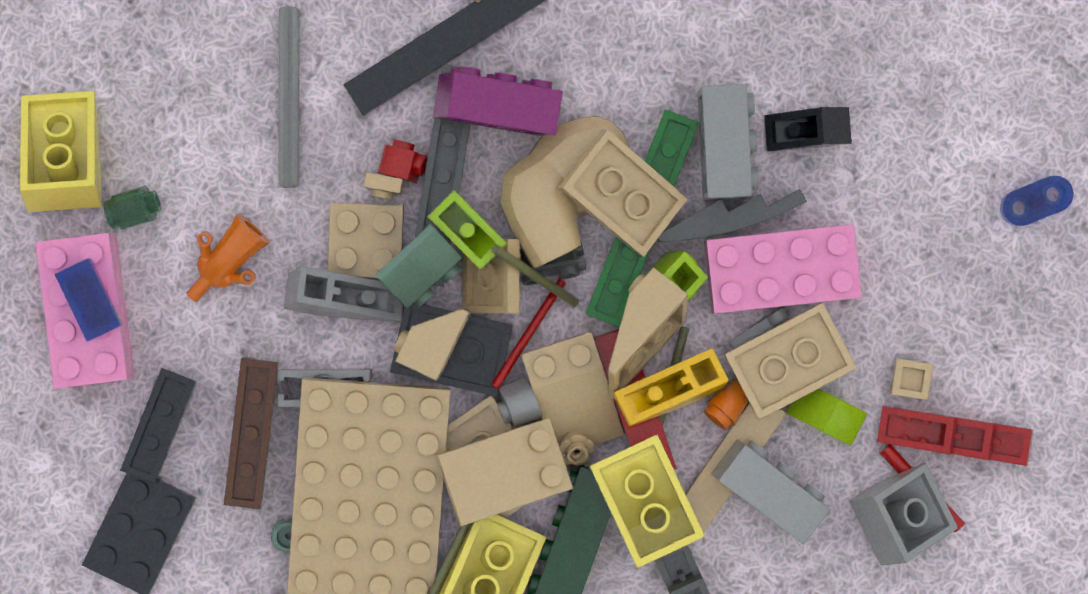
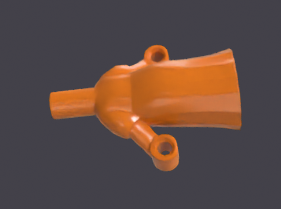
M240 214L235 215L231 225L212 251L210 244L213 242V236L207 231H203L197 236L201 255L197 262L200 277L186 292L187 296L194 302H198L211 286L226 288L231 286L232 283L251 285L255 281L256 274L252 270L246 269L242 273H236V271L262 248L270 244L266 235ZM206 236L208 238V242H204L202 237ZM246 274L250 275V280L245 278Z

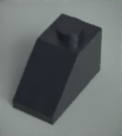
M819 107L764 115L767 151L852 144L849 107Z

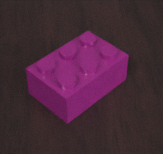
M459 66V68L451 67V72L439 74L433 118L536 136L556 135L563 91L552 89L553 82L531 79V81L522 80V83H516L517 76L497 72L482 77L480 76L481 69Z

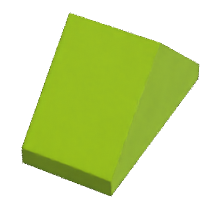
M820 389L790 403L786 411L790 416L850 446L868 414Z

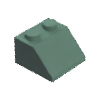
M430 224L375 276L407 308H410L413 304L420 308L435 294L431 287L441 278L447 283L462 269L458 262L463 257Z

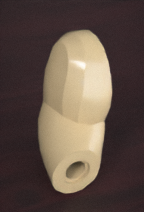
M591 116L559 124L556 135H542L530 153L504 173L500 204L508 226L514 237L520 239V247L532 268L550 262L581 245L578 218L589 215V213L559 189L558 186L602 129H608L630 148L623 131L612 121L598 116Z

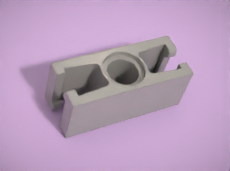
M372 369L277 370L278 381H281V383H288V377H326L334 380L363 377V382H370L372 379ZM278 393V407H300L301 398L288 399V395H285V393Z

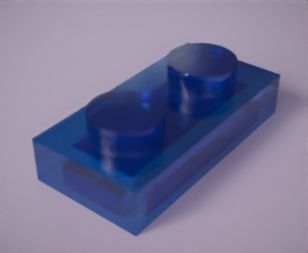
M87 258L55 274L87 342L123 326L91 258Z

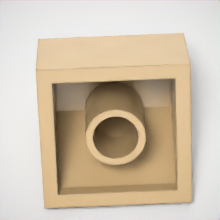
M461 309L411 327L410 331L402 330L393 351L399 353L395 361L434 380H438L445 369L471 311Z

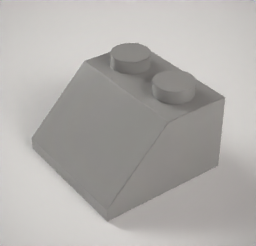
M926 463L878 482L849 500L881 566L907 563L958 529Z

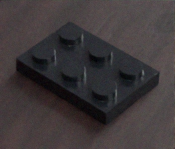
M415 304L410 308L405 306L398 338L402 330L410 331L411 327L455 311L428 305H422L420 308ZM470 315L438 380H434L396 362L395 360L399 353L395 351L390 372L497 396L499 389L492 387L491 383L505 363L513 325Z
M126 473L82 566L139 594H150L197 497L160 479L154 484Z

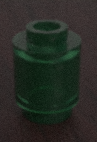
M146 185L114 194L110 200L104 201L103 204L106 219L112 229L120 227V229L125 230L157 220V212L161 211V203L155 190L150 191Z

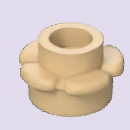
M578 431L567 433L559 444L563 460L567 465H583L590 460V454L594 452L593 442L585 434ZM576 449H580L577 453L573 452Z

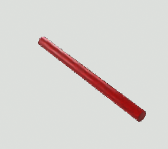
M558 278L555 284L563 289L566 282ZM549 292L491 383L492 387L500 388L558 296Z

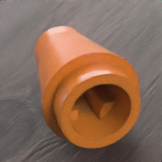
M737 379L708 400V407L704 410L705 415L723 430H727L730 425L735 426L748 403Z

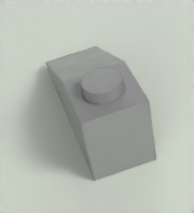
M299 266L288 273L283 309L320 316L401 322L403 303L381 281Z

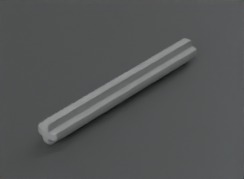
M292 6L280 7L279 186L283 188H296L299 186V9Z

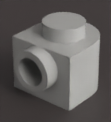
M526 377L499 388L502 402L498 403L497 407L504 424L511 422L513 427L517 428L542 418L539 404Z

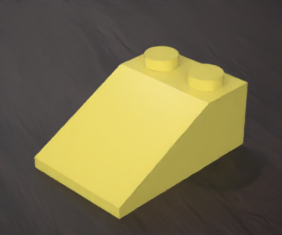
M95 91L21 96L20 193L28 212L102 207V178Z
M658 435L590 466L637 568L705 537Z
M498 514L471 523L439 594H523L547 537Z

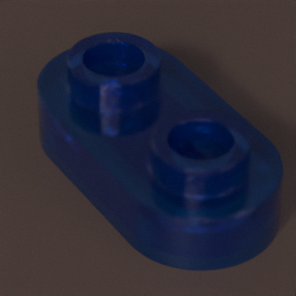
M1049 176L1007 193L1001 201V215L1010 225L1025 226L1068 208L1073 200L1074 192L1072 185L1061 176ZM1051 187L1058 191V198L1054 202L1050 201L1046 195L1047 190ZM1016 201H1020L1024 205V212L1021 215L1013 212L1012 207Z

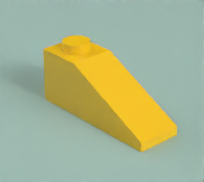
M713 348L619 389L613 395L630 427L688 406L717 393L729 380Z

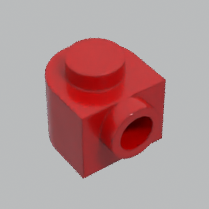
M394 139L392 146L386 144L384 146L378 173L417 184L419 176L422 177L425 173L428 157L427 155L415 152L414 144Z

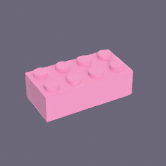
M854 224L704 241L711 312L713 314L862 298Z
M104 233L35 242L54 389L135 378L117 234Z

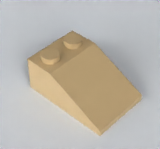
M655 268L646 276L643 274L639 275L628 290L630 293L608 369L609 396L614 400L613 393L628 386L686 323L688 294Z
M591 331L521 354L532 390L542 413V420L550 418L558 445L563 436L573 431L582 432L594 445L624 436L614 401L609 396V385Z
M550 418L436 456L460 527L573 489Z

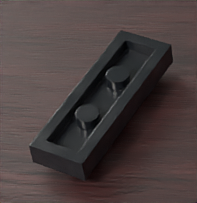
M161 368L120 471L154 484L157 483L197 381Z

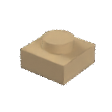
M366 172L364 187L372 189L371 196L392 200L394 193L402 195L405 180Z
M895 358L889 394L928 400L934 364Z

